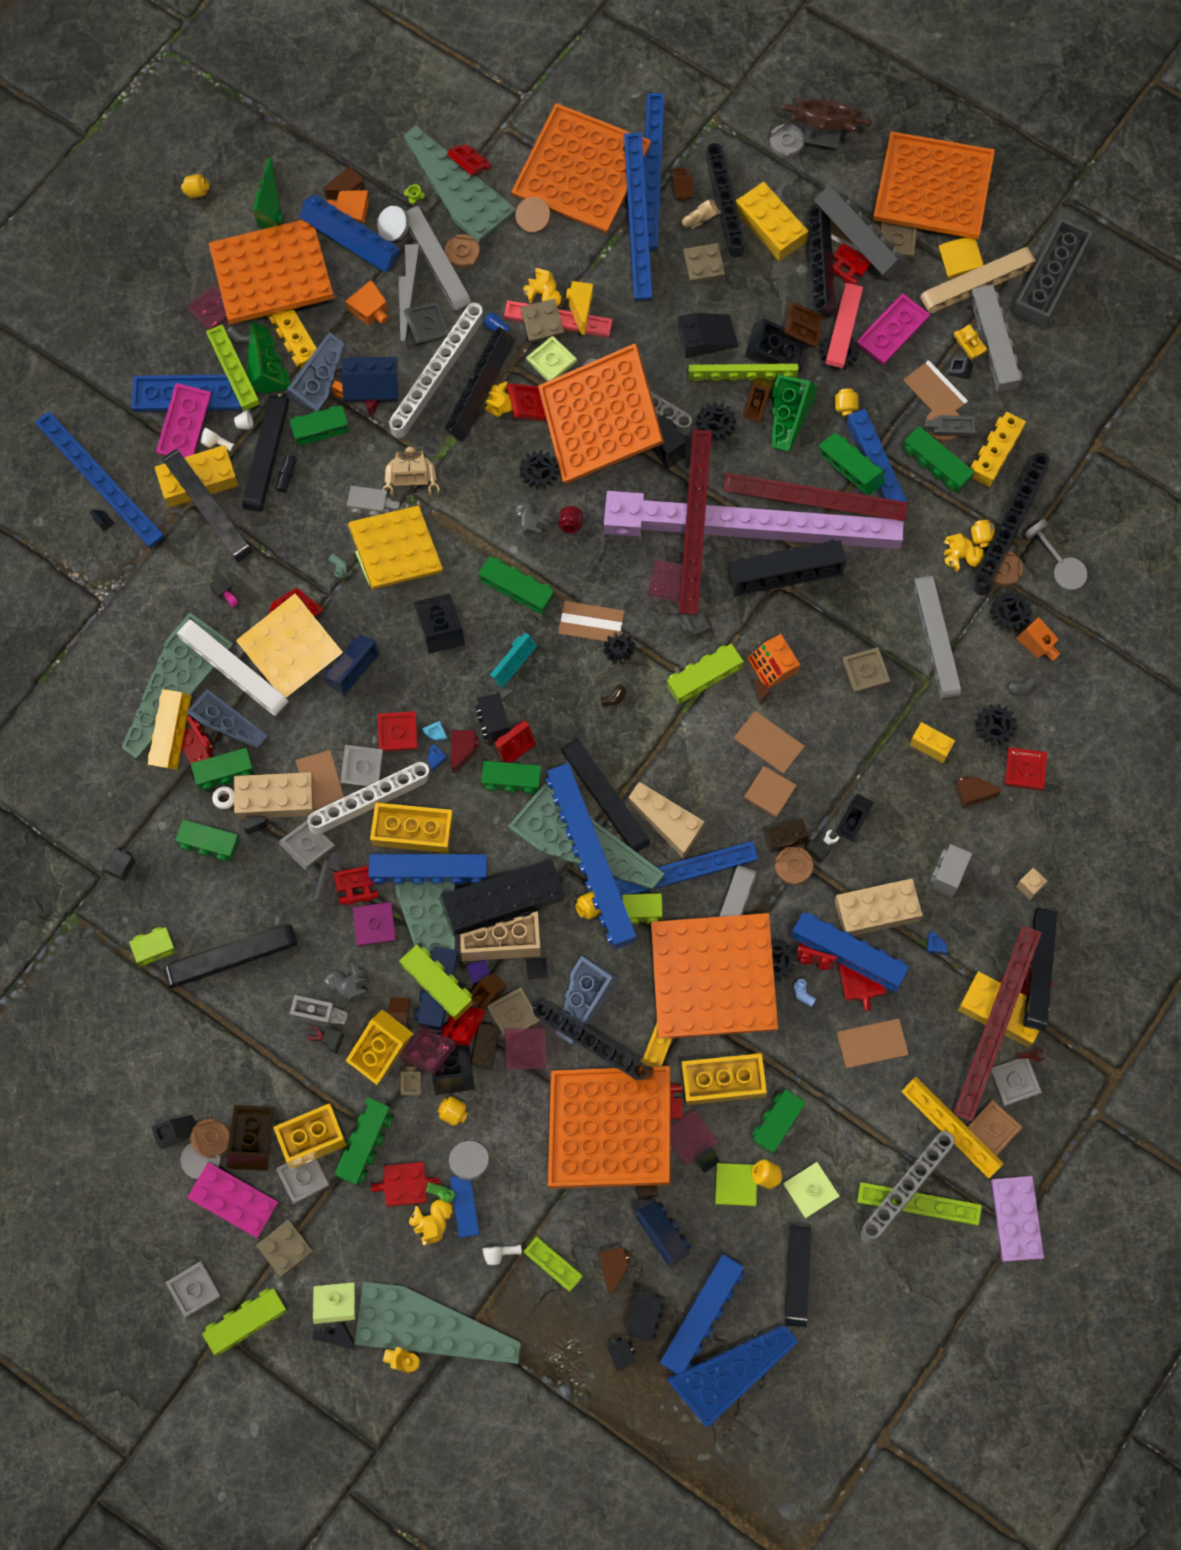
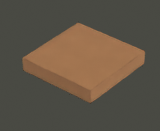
M763 766L745 794L744 799L777 818L797 785Z
M994 1100L968 1125V1128L996 1156L1023 1128Z

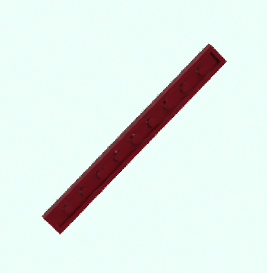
M693 430L679 614L698 616L712 431Z
M726 473L723 491L900 521H906L909 505L908 502L732 473Z
M1022 925L953 1112L954 1115L973 1121L1042 934L1040 931Z

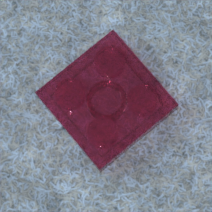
M214 284L186 305L187 310L206 330L215 328L227 320L221 292Z
M655 559L648 596L680 602L683 564Z
M544 1027L504 1029L506 1070L546 1068Z
M422 1028L400 1057L405 1063L435 1074L454 1050L456 1043L452 1039Z
M693 1110L671 1126V1147L685 1167L696 1160V1157L707 1149L713 1148L719 1143L696 1110Z

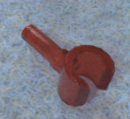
M1038 1049L1034 1053L1018 1055L1019 1059H1033L1037 1063L1045 1060V1058L1040 1059L1037 1057V1053L1044 1052L1042 1049Z

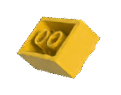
M382 1009L371 1019L347 1057L346 1062L377 1085L388 1075L414 1033Z
M330 1103L273 1127L290 1169L299 1167L347 1146Z

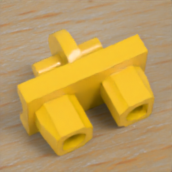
M970 324L954 332V337L965 350L970 360L987 352V348L980 340L978 332L974 331Z
M398 1347L395 1348V1351L388 1349L385 1351L383 1362L391 1364L390 1368L410 1374V1372H415L420 1366V1358L415 1353Z

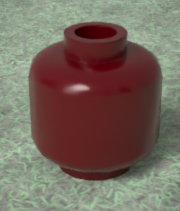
M575 506L564 507L560 511L559 527L568 534L578 532L582 528L583 512Z

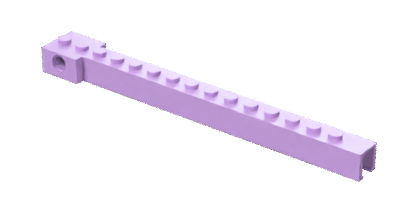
M607 491L604 534L641 537V530L685 533L687 504L644 500V493ZM706 505L704 535L822 544L829 540H841L842 545L900 549L903 541L904 521Z

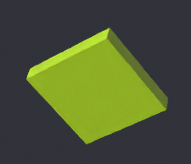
M717 1163L715 1205L756 1207L757 1184L752 1179V1168L754 1165Z

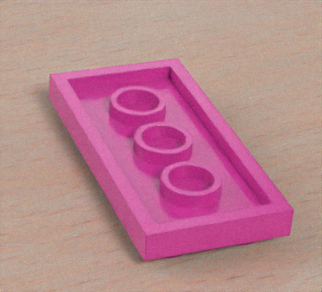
M902 293L856 341L858 342V347L884 366L930 318V314Z
M178 383L175 384L156 450L157 454L166 456L176 448L183 457L195 454L212 396L211 392Z
M209 1162L187 1199L257 1239L278 1204L274 1199Z

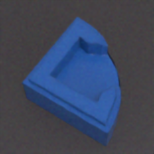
M435 744L431 746L428 754V763L432 771L447 760V757Z
M928 933L927 952L947 954V945L943 939L936 933Z

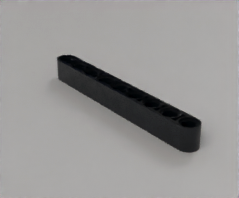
M1040 452L1033 456L979 567L974 580V591L978 595L983 596L990 592L1047 474L1049 456L1045 453Z

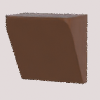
M755 678L753 688L758 703L761 706L769 697L770 689Z

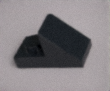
M338 1321L334 1335H332V1330L320 1328V1331L314 1330L312 1336L314 1340L352 1350L355 1348L342 1321Z

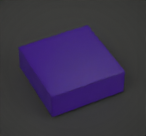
M485 960L466 965L472 985L478 984L481 979L490 975Z

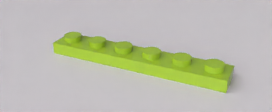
M223 325L207 330V336L242 410L245 411L259 405V400Z
M798 364L689 365L688 380L719 381L729 379L737 381L739 379L754 381L758 377L772 381L777 379L778 374L797 378Z
M860 1182L857 1203L879 1207L894 1188ZM916 1193L902 1212L979 1226L982 1205ZM891 1200V1203L893 1205H900V1202L898 1200Z

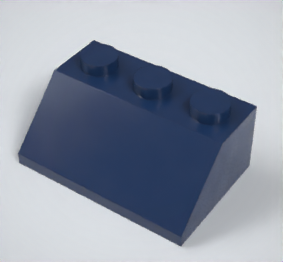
M397 357L342 358L343 401L398 400L399 367Z
M362 635L357 639H353L349 644L348 650L339 655L337 663L333 667H329L325 672L326 684L342 696H345L379 656L376 641Z
M654 1201L637 1210L635 1218L668 1267L671 1268L690 1255L689 1249L691 1246L685 1237L680 1238L677 1233L679 1228L675 1222L667 1219L665 1215L668 1213L661 1203L658 1205Z

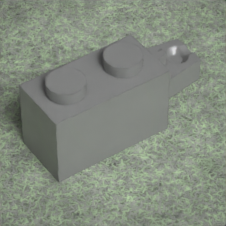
M351 486L347 509L348 513L353 516L359 517L364 515L372 517L400 510V503L392 501L388 497L387 490Z
M294 995L290 1010L292 1019L326 1027L346 1025L348 1013L335 1008L333 1003Z

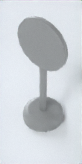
M1042 519L1025 532L1024 536L1027 539H1031L1038 535L1059 563L1054 569V578L1059 586L1066 590L1080 588L1087 579L1085 565L1075 558H1061L1041 532L1048 525L1047 521Z

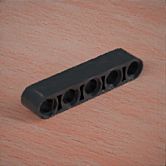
M790 1224L785 1326H807L811 1225Z

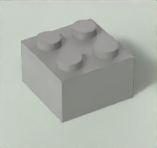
M951 844L948 850L943 849L937 863L939 866H936L930 882L933 883L931 889L953 898L972 853Z

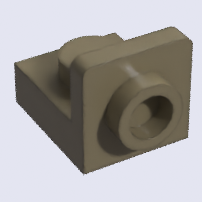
M406 1064L401 1068V1095H421V1066Z

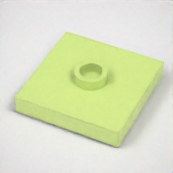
M551 336L526 357V361L547 381L561 376L577 363V359L554 336Z
M818 1162L783 1183L805 1219L839 1197Z
M354 1282L314 1286V1324L355 1320Z

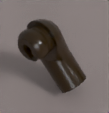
M618 685L611 696L601 697L602 706L620 704L626 696L624 686Z

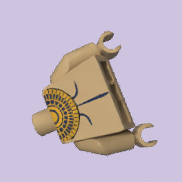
M407 447L405 452L396 453L395 459H392L386 466L384 481L386 486L382 490H391V497H393L395 492L391 487L392 483L393 486L428 485V482H430L429 495H432V488H436L437 494H439V486L435 482L437 480L435 466L428 458L424 457L422 451H416L414 447Z

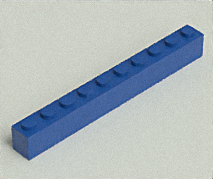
M569 763L548 770V778H545L548 788H553L555 794L552 795L555 806H560L561 812H558L562 823L566 822L568 829H565L567 837L574 842L575 846H572L575 857H579L581 863L578 865L582 875L586 874L588 878L585 881L588 891H593L595 896L592 902L595 909H599L601 912L599 920L602 927H606L608 933L605 935L609 945L613 944L615 950L637 942L635 931Z

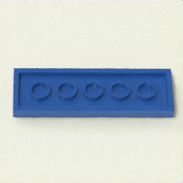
M226 375L133 376V412L168 411L176 383L211 392L212 396L207 411L242 410Z

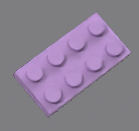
M1033 1176L992 1179L991 1184L1002 1262L1043 1259L1044 1254Z

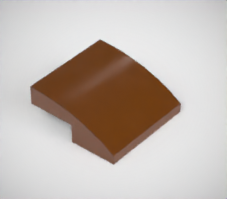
M791 302L785 320V334L816 348L822 332L819 329L823 316L800 304Z

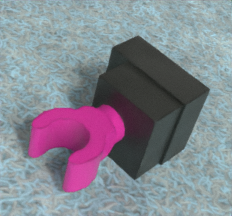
M223 575L209 584L210 590L219 599L224 596L232 608L238 604L237 599L230 593L232 590L231 585Z

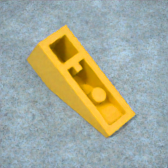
M572 281L571 288H567L566 299H569V308L581 335H585L593 298V284Z

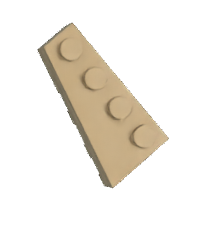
M638 782L629 796V805L684 859L704 829L705 822Z
M538 911L525 917L514 918L512 921L497 923L492 927H483L460 934L462 961L541 956Z

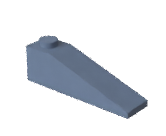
M329 332L284 393L298 404L313 411H318L328 397L344 343Z
M208 689L187 711L188 714L201 724L256 748L268 736Z
M581 956L571 972L569 989L566 991L563 1010L588 1025L610 996L620 978L605 967ZM562 1015L560 1016L558 1022L560 1025H562L564 1021ZM578 1025L574 1029L575 1035H578L580 1031ZM556 1030V1034L570 1044L575 1042Z

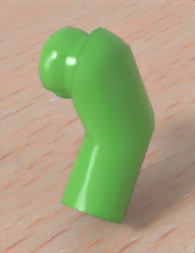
M430 1182L427 1184L426 1192L437 1195L445 1203H450L454 1200L455 1192L453 1190Z

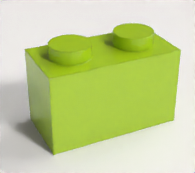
M662 894L622 895V901L632 925H637L639 922L651 924V922L662 921Z
M157 927L152 930V933L137 935L133 940L129 941L136 963L140 967L177 953L171 934L166 927Z

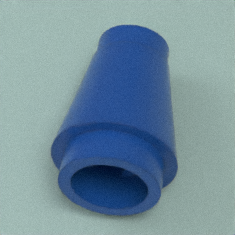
M489 312L483 322V325L492 331L502 327L508 333L511 328L496 313L493 314L492 312Z

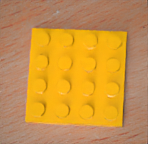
M419 505L349 522L348 527L372 590L442 573L441 562Z
M296 594L292 595L236 640L271 685L285 698L343 653Z

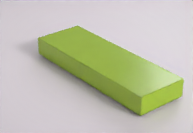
M537 1236L523 1252L569 1292L583 1278L582 1274Z

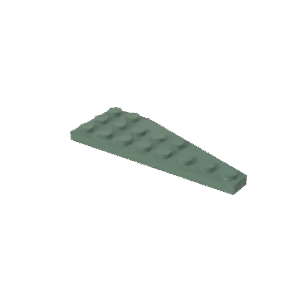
M418 126L413 127L404 134V141L412 154L417 158L421 169L423 168L428 181L437 196L441 198L445 209L450 213L451 219L476 242L480 243L516 214V209L476 175L467 173L464 168L455 163L447 155L448 152Z
M192 613L185 617L165 641L164 649L157 661L158 664L150 677L141 699V705L136 711L134 722L129 728L121 747L137 761L152 744V735L155 729V719L158 714L159 698L162 689L183 692L193 696L216 669L183 642L176 633L190 619L227 650L231 651L234 647L232 642Z
M544 784L508 825V829L537 851L578 865L581 863V860L574 855L572 846H575L574 842L568 839L565 829H568L566 822L562 823L558 813L561 812L560 806H555L552 795L555 794L554 790L549 789L548 785ZM591 819L613 877L653 891L665 874Z
M405 882L403 885H396V894L414 945L417 944L420 948H426L429 953L433 952L434 946L455 950V936L452 937L440 902L441 894L455 890V885L451 882H444L442 885H434L432 882H424L422 885Z
M363 1282L354 1345L393 1350L398 1347L410 1352L513 1364L519 1363L521 1342L404 1286Z

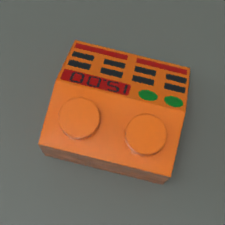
M781 634L764 642L747 658L760 681L768 688L799 673L800 663Z

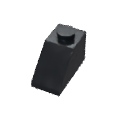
M857 793L851 801L836 833L853 842L874 802Z

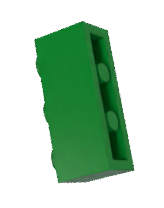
M332 406L327 410L314 411L309 415H300L290 419L297 447L350 433L343 406Z
M247 748L191 763L196 785L199 790L204 791L210 790L216 785H228L232 783L234 776L255 774Z
M484 761L481 780L482 788L489 792L504 790L506 793H516L518 791L526 795H534L540 789L541 766Z
M182 820L175 841L181 850L187 852L191 850L198 851L199 855L205 857L212 855L216 856L217 860L227 862V860L234 861L240 838L234 833Z
M786 1089L783 1094L780 1092L777 1094L773 1101L776 1105L772 1110L768 1109L762 1118L765 1122L761 1127L757 1126L752 1133L754 1137L752 1143L772 1156L806 1104L805 1101Z

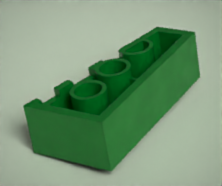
M368 1097L365 1102L368 1105L366 1112L360 1113L357 1120V1127L359 1128L352 1132L348 1142L350 1148L344 1150L334 1173L337 1178L357 1187L360 1183H364L368 1174L366 1172L367 1167L375 1161L377 1146L381 1147L385 1139L383 1134L386 1128L391 1127L394 1120L390 1107Z

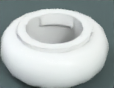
M226 786L216 789L212 797L214 805L224 810L234 805V790ZM222 794H229L228 801H219V797Z

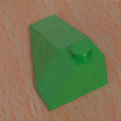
M268 158L263 171L264 179L260 180V190L256 192L253 212L259 229L278 227L284 221L272 158Z
M252 321L246 375L254 391L266 394L286 390L290 385L289 375L280 363L282 360L281 356L277 355L274 350L275 343L269 329Z
M778 374L773 388L774 408H772V414L774 415V425L772 426V448L787 452L791 451L817 393L818 387L811 381Z

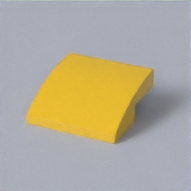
M962 238L939 245L949 279L984 266L977 241L974 238Z

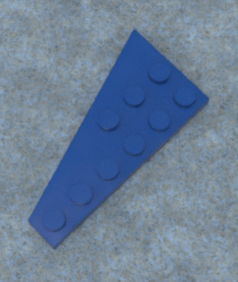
M782 1325L666 1380L706 1427H709L794 1347L798 1341L787 1327Z

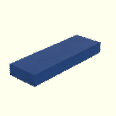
M457 1176L450 1177L451 1187L455 1192L454 1207L459 1238L480 1235L472 1182L461 1180Z

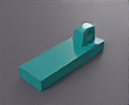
M524 633L522 637L517 636L513 643H511L512 649L490 674L495 683L501 688L508 683L537 647L532 637L527 633Z

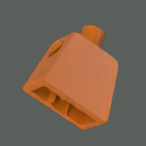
M340 191L337 201L327 200L329 204L350 215L357 222L365 224L370 201L368 191Z
M371 280L345 301L347 310L367 325H371L376 320L381 325H384L389 319L385 314L388 310L387 302Z
M1039 617L1016 637L1037 658L1046 654L1053 661L1061 654L1053 646L1058 641V638Z

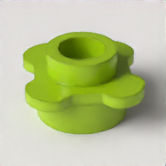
M410 185L404 191V195L409 198L411 204L425 197L419 185Z

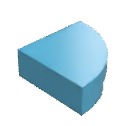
M440 721L422 728L424 734L432 740H447Z

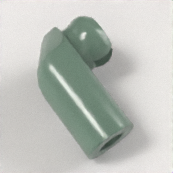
M332 553L328 560L336 566L334 574L337 578H344L347 575V563L335 553Z

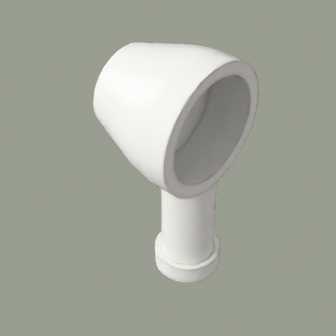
M250 409L243 411V413L235 417L237 429H253Z
M204 428L201 435V444L211 448L217 443L221 446L225 445L230 452L233 450L234 443H230L213 431Z
M521 1245L483 1248V1255L487 1265L500 1264L503 1255L522 1254Z

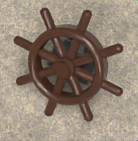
M798 98L796 101L798 106L783 104L781 107L783 111L796 113L791 116V121H801L807 124L803 142L838 148L842 130H849L854 133L857 131L855 124L864 126L872 124L870 119L857 117L861 115V109H852L847 105L832 100H804Z

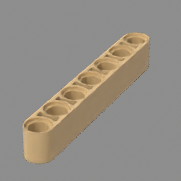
M1025 247L922 293L920 299L928 313H934L970 297L973 288L989 285L995 286L1033 269L1037 261L1030 249Z

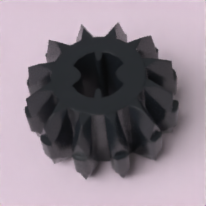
M615 632L614 638L608 635V641L604 642V654L608 655V661L614 658L615 664H617L618 660L624 664L625 659L630 661L631 655L635 654V649H633L635 643L631 642L630 636L625 637L624 632L621 633V636H618Z

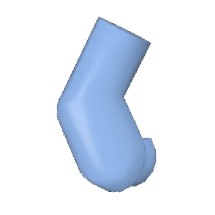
M798 979L794 983L795 996L799 1001L812 1007L816 998L807 994V982L804 979Z

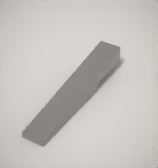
M419 244L405 245L406 276L399 277L400 340L402 349H407L410 327L404 310L413 307L420 260Z

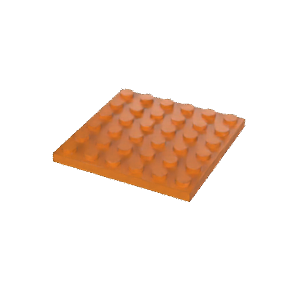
M555 103L511 191L512 196L522 200L529 197H538L545 201L550 211L608 234L628 193L624 134L631 132ZM642 137L643 160L652 144L651 140Z
M891 131L873 221L979 239L995 150Z
M304 220L209 242L229 325L334 299L315 227Z
M635 343L538 385L562 481L565 484L664 443L640 351Z
M769 913L651 922L658 1039L778 1031Z
M670 1066L653 1067L654 1073L649 1080H636L618 1068L551 1071L548 1158L549 1189L670 1185ZM640 1067L639 1074L643 1076L645 1073L644 1067Z

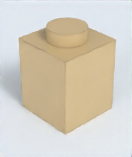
M1032 868L1019 881L1016 887L1031 900L1045 886L1047 880Z

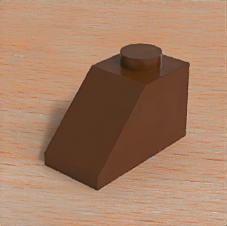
M349 166L323 187L327 200H337L340 191H364L365 185L364 180Z
M687 167L670 169L675 198L679 200L689 199V197L693 196L692 175Z
M756 378L752 384L743 417L761 422L772 393L773 382Z
M969 776L961 777L954 787L962 808L997 798L1001 793L999 787L976 776L970 778Z
M495 973L481 979L471 992L473 1004L470 1007L482 1008L485 1011L489 1004L495 1002L501 996L507 986Z
M391 997L387 1013L408 1029L411 999Z
M623 1246L599 1252L609 1295L614 1293L628 1269L627 1263H631L629 1253L624 1251Z

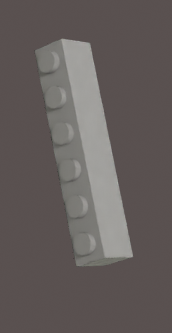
M993 285L973 288L970 294V301L982 342L987 348L985 353L997 392L1017 389L1023 377L1021 370H1018L1017 355L1013 354L1012 339L1007 334L1008 325L1003 320V308L998 303L999 294L994 290Z

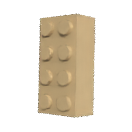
M311 772L234 776V813L238 820L246 819V816L265 818L309 816L314 812V778Z
M913 878L836 895L834 901L842 932H849L853 936L919 922L923 916Z

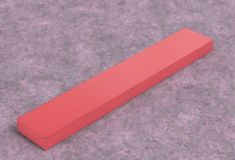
M850 283L845 284L825 363L827 365L839 368L844 367L863 290L862 286Z
M507 300L504 319L524 323L520 307L531 304ZM558 309L563 330L580 333L572 313ZM589 315L585 334L609 338L613 319Z

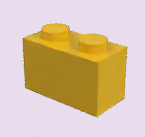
M921 722L912 737L910 746L944 763L955 740Z

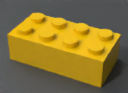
M762 182L736 200L739 217L778 261L807 242L808 230L765 182Z
M225 445L184 457L210 494L239 486ZM165 464L155 466L168 508L192 501Z
M375 803L370 841L372 846L449 853L454 819L453 811Z
M978 971L958 1011L986 1025L1001 983ZM1019 993L1004 1035L1030 1048L1039 1030L1023 1026L1026 996Z
M762 1053L682 1061L681 1068L686 1105L766 1097L767 1091Z

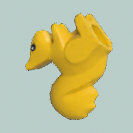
M535 268L536 280L528 279L530 285H526L523 288L529 303H532L536 294L542 295V302L555 298L558 306L561 303V295L559 291H556L554 275L550 271Z
M507 381L493 385L489 392L491 396L488 398L490 400H486L489 406H486L485 410L496 417L513 410L510 397L505 393Z
M961 533L945 538L944 544L950 546V549L945 550L943 553L944 555H949L944 559V563L958 572L960 569L959 559L965 558L970 566L977 567L981 565L985 557L983 549H980L978 546L974 547L972 542Z
M441 1199L434 1201L430 1208L431 1215L423 1216L418 1206L415 1207V1211L409 1219V1224L415 1227V1234L423 1232L424 1236L421 1238L423 1246L438 1242L443 1238V1233L446 1229V1219L451 1218L453 1213L451 1203H445Z

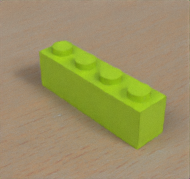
M732 643L728 646L723 645L714 654H707L701 658L700 662L689 664L685 667L684 671L679 674L676 672L669 676L667 688L679 705L742 669L744 661Z
M416 944L399 960L400 965L457 1020L473 1004L471 993L466 988L461 989L457 985L459 983L457 979L451 974L448 976L443 971L445 969L443 965L437 960L434 962L430 958L431 954L424 947L420 948Z
M274 1288L263 1290L259 1293V1298L254 1301L250 1299L244 1302L240 1310L234 1312V1310L223 1316L224 1320L218 1324L213 1322L205 1328L206 1331L202 1335L215 1356L218 1357L288 1312V1309Z

